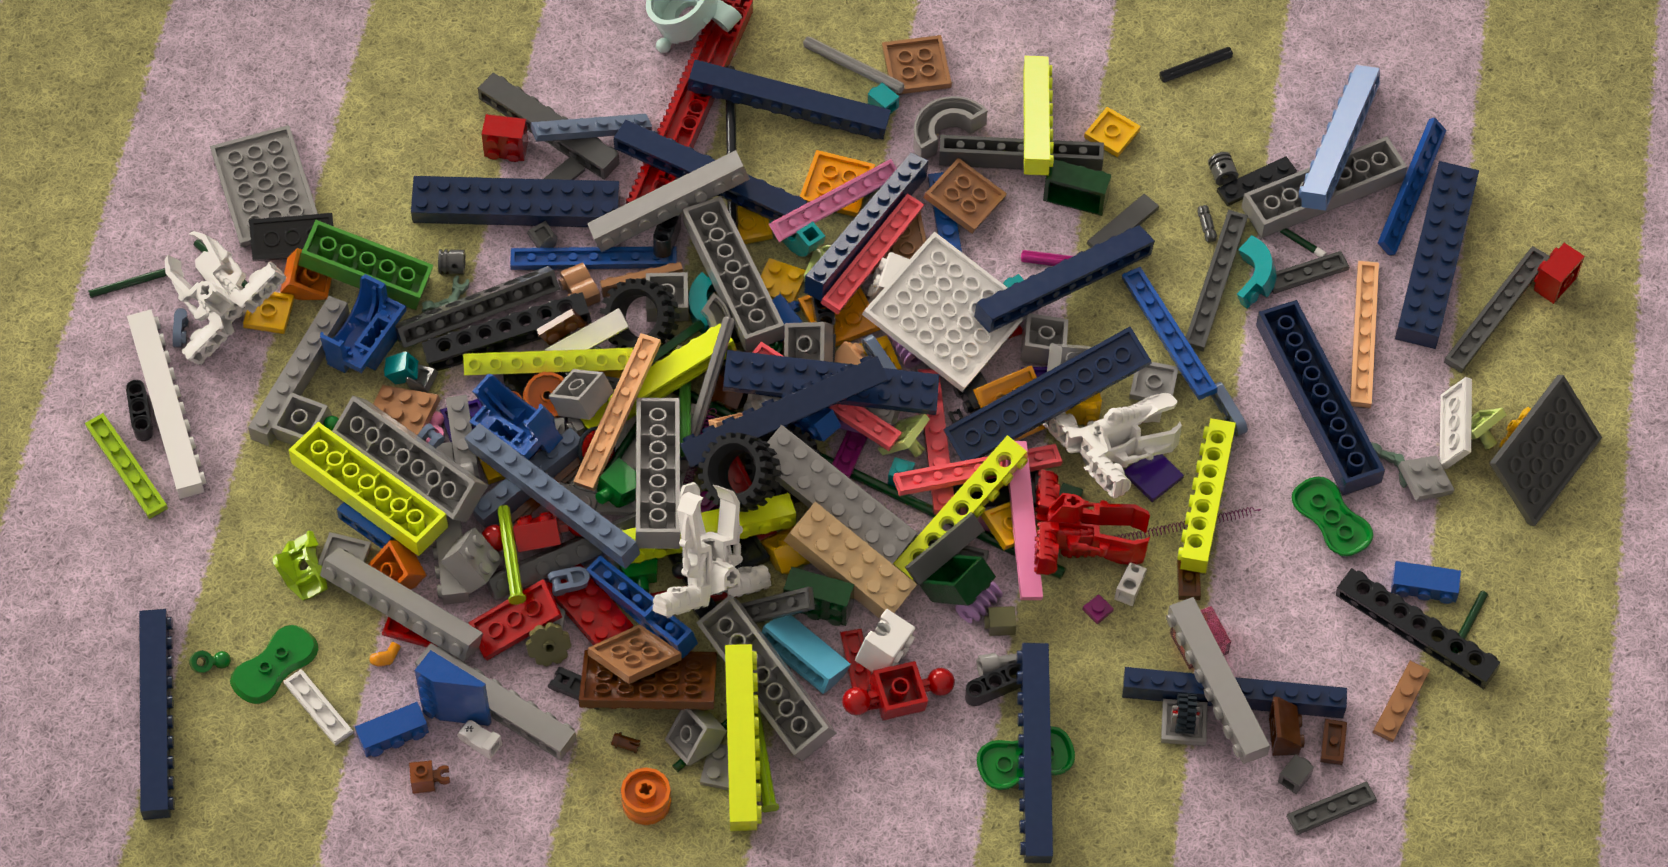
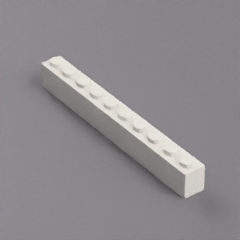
M152 309L129 315L127 319L179 499L203 493V485L207 484L204 472L198 471V467L201 466L199 455L193 454V449H196L193 436L189 437L187 433L191 431L188 419L184 420L182 416L186 414L183 402H178L177 397H181L178 384L173 385L172 380L176 379L173 367L168 368L167 363L171 362L168 350L163 351L162 346H165L166 342L163 333L159 334L157 330L161 328L158 316H153Z

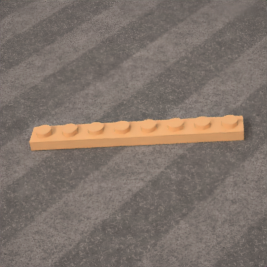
M1358 261L1350 387V403L1356 407L1371 408L1379 273V263Z
M640 333L574 478V485L595 491L599 478L605 469L661 345L660 339Z

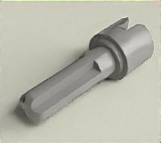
M996 653L978 655L976 659L979 676H983L1011 663H1017L1016 654L998 656Z

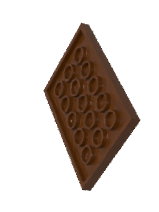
M585 650L579 708L714 709L717 652L690 651L683 659L681 658V661L628 684L588 656V650Z

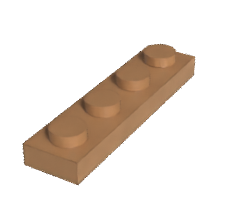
M681 262L669 263L665 266L648 268L640 272H630L623 276L608 277L600 281L602 297L611 296L608 291L611 288L618 289L616 284L619 282L626 283L625 279L639 278L646 280V273L683 272Z
M1411 660L1409 661L1373 730L1374 734L1388 741H1394L1430 669Z

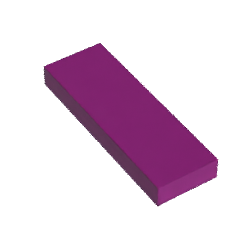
M847 430L832 465L850 479L868 437L861 433Z

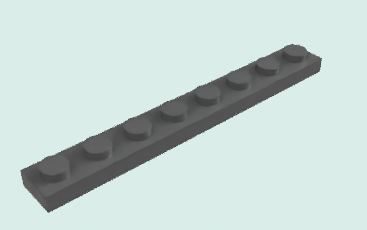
M1232 210L1227 212L1186 335L1187 341L1195 350L1204 352L1248 219L1246 214Z
M1534 246L1529 249L1445 357L1444 363L1460 373L1464 371L1539 273L1537 271L1539 265L1544 260L1546 262L1549 260V255Z

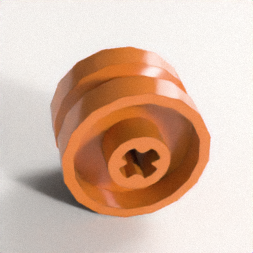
M542 372L534 375L524 389L523 400L535 409H538L541 403L554 418H559L560 416L551 400L545 399L543 395L549 393V396L564 378L554 372Z
M640 768L629 773L623 780L621 787L622 806L624 813L630 820L637 824L650 825L656 824L665 818L671 807V790L669 781L663 773L652 768Z

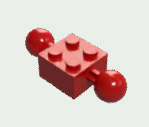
M550 511L542 512L539 517L532 518L531 515L518 517L519 520L515 521L513 526L518 552L561 545L563 532L570 531L575 536L583 537ZM500 525L486 527L482 535L497 552L502 551L503 544Z
M916 661L873 670L870 678L873 691L867 692L860 687L850 688L844 693L842 704L846 712L858 716L864 714L870 705L877 703L882 721L925 711L928 703L926 692L930 691L934 695L945 696L953 690L955 679L953 674L945 668H936L929 673L926 679H921Z

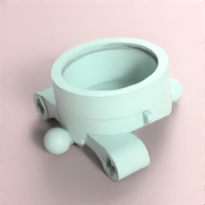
M646 0L647 14L664 37L656 42V49L660 53L669 52L672 43L678 44L679 42L692 40L711 19L723 30L729 32L742 18L741 14L734 7L721 0ZM695 6L689 13L679 18L684 9Z

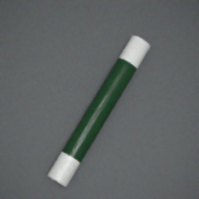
M1288 228L1279 231L1318 257H1323L1327 254V252Z

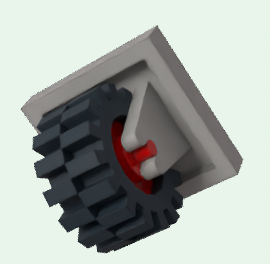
M1178 693L1177 700L1163 699L1161 743L1206 746L1208 702H1198L1197 694Z

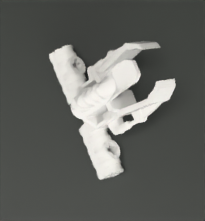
M193 231L189 235L203 241L209 251H204L195 260L196 268L206 281L197 282L194 286L190 285L183 278L181 261L170 255H167L165 259V271L179 294L178 299L189 307V311L194 315V318L199 321L208 318L210 321L204 328L193 332L190 337L191 341L182 349V353L186 355L187 360L202 365L205 359L209 358L220 347V344L225 342L227 337L235 332L232 322L236 318L242 317L247 310L253 314L256 308L260 307L263 301L268 299L279 288L278 286L286 281L287 277L274 263L269 262L262 270L252 273L249 277V283L243 288L241 284L246 278V274L234 262L232 253L225 250L217 240ZM192 298L197 300L200 304L199 307L196 308L194 305H191L189 300Z
M1168 393L1149 396L1128 407L1111 408L1104 415V419L1089 421L1087 426L1082 428L1078 427L1076 419L1072 414H1066L1065 412L1043 423V426L1048 428L1049 432L1057 441L1061 442V445L1069 453L1080 452L1086 465L1084 469L1113 498L1124 495L1131 487V481L1125 476L1122 467H1128V464L1136 463L1141 459L1152 460L1156 455L1173 452L1179 444L1182 427L1179 421L1178 425L1170 431L1141 436L1139 424L1142 422H1160L1162 412L1176 407L1178 401Z
M694 482L682 486L677 513L681 533L679 545L683 547V569L681 573L688 577V586L670 587L667 589V592L655 595L653 599V611L669 618L674 614L679 615L690 612L691 609H699L701 606L707 607L710 595L713 594L720 595L722 592H726L728 596L741 597L743 594L747 595L758 592L762 588L768 589L771 586V575L765 565L735 568L743 560L740 544V534L743 532V528L739 523L740 501L734 491L713 485L720 498L718 532L706 533L701 516L700 504L703 497L700 496V488Z

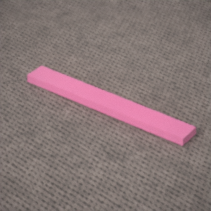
M892 159L774 220L769 226L778 241L781 242L796 234L798 230L809 223H816L880 189L897 168Z
M1015 441L1028 453L1027 441ZM1028 459L1027 464L1021 470L1017 469L1013 474L1014 478L1008 484L1020 600H1042L1041 575L1034 572V567H1036L1034 564V547L1037 534ZM1006 460V467H1008L1011 461Z

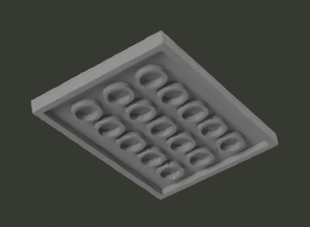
M289 125L210 146L241 247L251 245L249 219L318 214Z

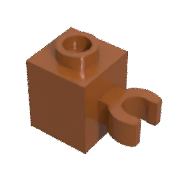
M432 760L409 763L413 794L435 791V782L443 785L450 783L449 777L441 776L443 773H449V766L447 765L433 770Z

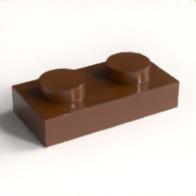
M1177 560L1178 600H1186L1192 597L1195 600H1200V572L1180 569L1181 560Z
M1325 718L1320 762L1336 765L1343 764L1347 730L1346 721Z

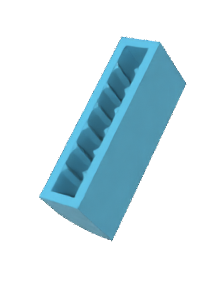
M792 615L773 619L763 627L762 633L782 660L822 694L826 693L842 679L851 665Z

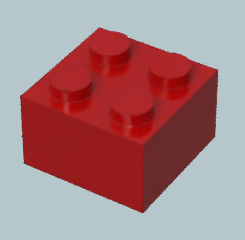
M486 114L481 134L484 157L492 160H497L498 158L508 159L511 162L524 161L529 142L526 119Z
M1565 242L1560 248L1556 247L1551 252L1550 259L1547 262L1544 260L1537 269L1539 273L1534 279V291L1554 304L1578 278L1585 256Z

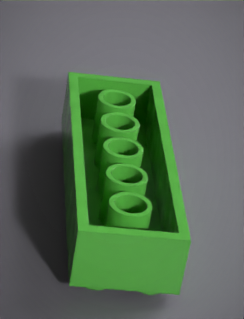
M318 220L314 222L298 264L359 289L360 278L365 274L386 284L388 298L414 310H417L433 269V265Z

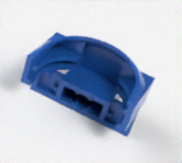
M363 275L360 278V290L357 300L342 328L333 338L324 335L323 332L320 333L327 365L343 373H346L349 368L362 373L366 366L376 371L396 343L398 338L395 326L407 310L405 305L388 298L385 283L369 275Z
M487 374L472 391L483 406L469 421L471 425L476 427L480 423L526 459L530 460L539 449L549 454L563 439L556 429L554 416L541 403L539 408L535 409L508 389L493 374Z

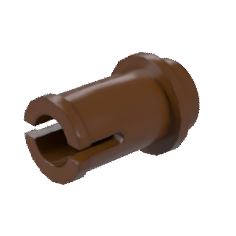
M615 732L611 745L615 746V749L619 747L637 754L641 740L622 735V732Z

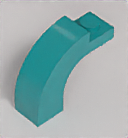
M811 222L798 230L796 234L782 240V242L794 254L805 257L821 247L825 242L826 236L814 222Z
M1253 235L1238 249L1242 260L1255 268L1251 279L1237 293L1240 304L1247 309L1258 300L1260 294L1266 298L1270 295L1277 276L1276 267L1269 249L1261 240Z
M703 272L696 277L689 291L690 318L692 323L698 320L704 323L705 326L699 330L701 334L707 332L709 325L706 318L700 312L709 297L716 291L710 277H707Z

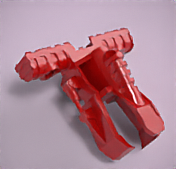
M1041 469V471H1038L1039 479L1036 485L1035 505H1037L1035 512H1037V515H1035V519L1042 522L1037 523L1039 530H1037L1038 536H1035L1034 564L1036 567H1034V572L1036 574L1049 575L1056 572L1059 550H1061V554L1064 557L1070 559L1072 556H1076V558L1083 556V558H1087V556L1095 558V555H1097L1099 558L1104 557L1118 564L1129 565L1131 562L1138 565L1144 562L1150 537L1133 541L1100 533V525L1131 526L1147 533L1150 514L1147 510L1136 504H1108L1105 500H1101L1100 503H1091L1084 501V499L1075 494L1062 493L1059 496L1060 485L1058 484V475L1050 470Z

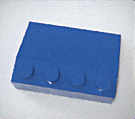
M430 650L414 670L422 712L431 719L435 717L440 721L466 723L468 720H471L478 725L490 726L492 721L486 684Z

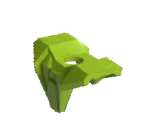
M310 530L298 539L288 541L282 553L273 556V564L285 584L303 601L313 598L328 589L326 579L320 576L322 566L319 565L316 556V547L319 544L313 531ZM305 560L309 566L302 571L300 564Z

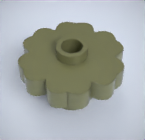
M549 622L545 627L537 625L529 632L530 639L526 641L529 657L535 658L536 664L548 667L552 662L560 664L568 657L567 650L572 646L570 636L567 631L562 630L560 624Z

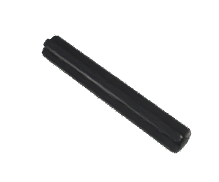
M1225 47L1160 71L1159 77L1165 83L1233 57V52L1230 47Z

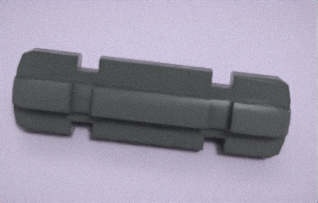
M1207 205L1199 206L1197 212L1201 218L1200 222L1203 233H1205V239L1207 242H1214L1217 240V234L1214 230L1215 227L1211 214H1209V207Z

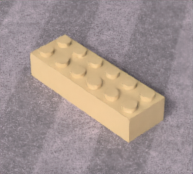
M817 502L813 503L783 540L827 577L854 584V599L879 619L886 609L895 613L917 585Z

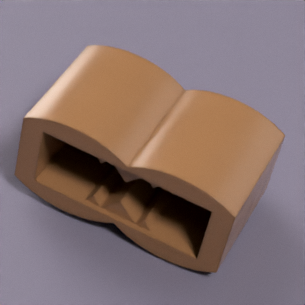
M584 263L560 271L561 278L558 279V282L563 291L567 290V297L573 293L583 292L587 307L601 302L600 292Z

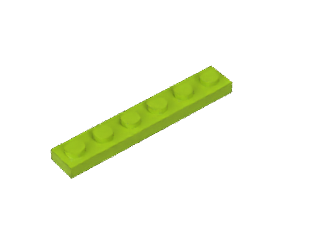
M102 413L85 423L87 430L148 519L167 510V504L105 414Z

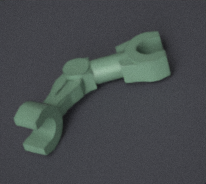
M455 276L452 294L449 298L436 303L432 301L423 302L422 312L424 313L458 300L460 295H463L469 288V279H466L464 284H458L459 276Z
M1371 443L1378 457L1394 463L1397 468L1401 461H1405L1402 454L1382 450L1379 444ZM1398 468L1400 485L1405 488L1407 483Z

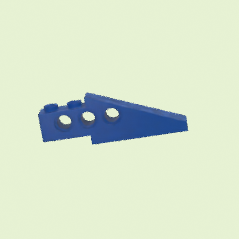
M601 555L586 569L589 577L639 625H642L680 651L682 659L698 644L693 631L673 615L667 618L664 615L655 613L653 611L654 597Z

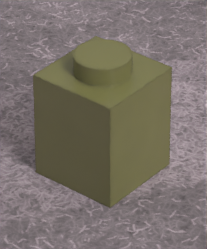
M1015 606L988 607V616H984V629H989V636L1016 634Z

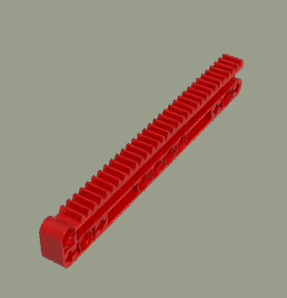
M721 0L734 7L741 14L742 18L729 32L723 30L712 19L701 30V35L698 36L699 41H696V47L693 48V53L690 54V59H688V66H685V72H682V78L679 79L677 90H674V97H671V103L668 104L666 115H663V122H660V128L657 129L659 135L671 138L683 146L694 148L715 100L712 96L696 94L687 90L694 60L722 67L730 65L753 13V0ZM643 162V166L640 167V172L637 174L638 179H635V185H632V192H629V198H626V204L678 178Z

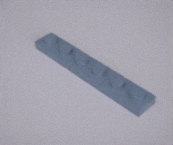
M647 114L531 122L530 129L536 142L615 136L625 120L636 122L648 130H652V124Z

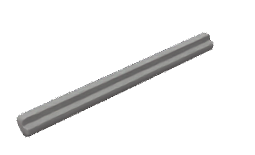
M807 36L803 41L805 48L878 84L883 83L898 94H901L905 88L903 82L810 36Z
M724 317L692 417L691 434L695 436L701 433L734 328L735 319L730 317Z

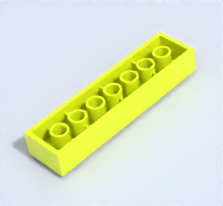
M317 422L289 449L291 463L418 556L448 528L446 513L320 422Z
M752 644L725 645L730 831L757 830V824H762L761 805H757V802H761V783H756V780H760V761H755V758H760L759 739H755V736H759V717H754V714H758V695H753V692H758L757 673H753V670H757V651H752Z

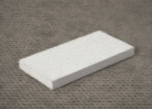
M1468 377L1463 378L1441 394L1440 463L1443 469H1448L1471 453L1472 379Z

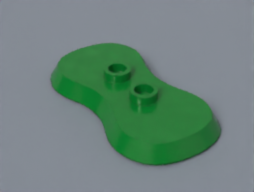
M1312 477L1300 483L1293 490L1291 498L1295 509L1311 519L1319 527L1326 545L1334 553L1341 556H1352L1363 551L1371 544L1373 530L1370 524L1346 506L1340 490L1334 482L1325 477Z
M288 625L280 628L273 634L267 647L258 656L241 663L234 669L230 677L232 689L240 698L252 704H260L270 700L278 691L282 681L290 673L308 665L314 660L318 653V643L315 637L309 631L297 625Z
M1051 726V776L1067 772L1073 766L1075 751L1068 734L1058 727ZM1018 740L990 741L979 749L977 753V767L983 781L991 788L998 790L1012 788L1018 784L1019 777H1022V769H1018V756H1022V748H1018Z

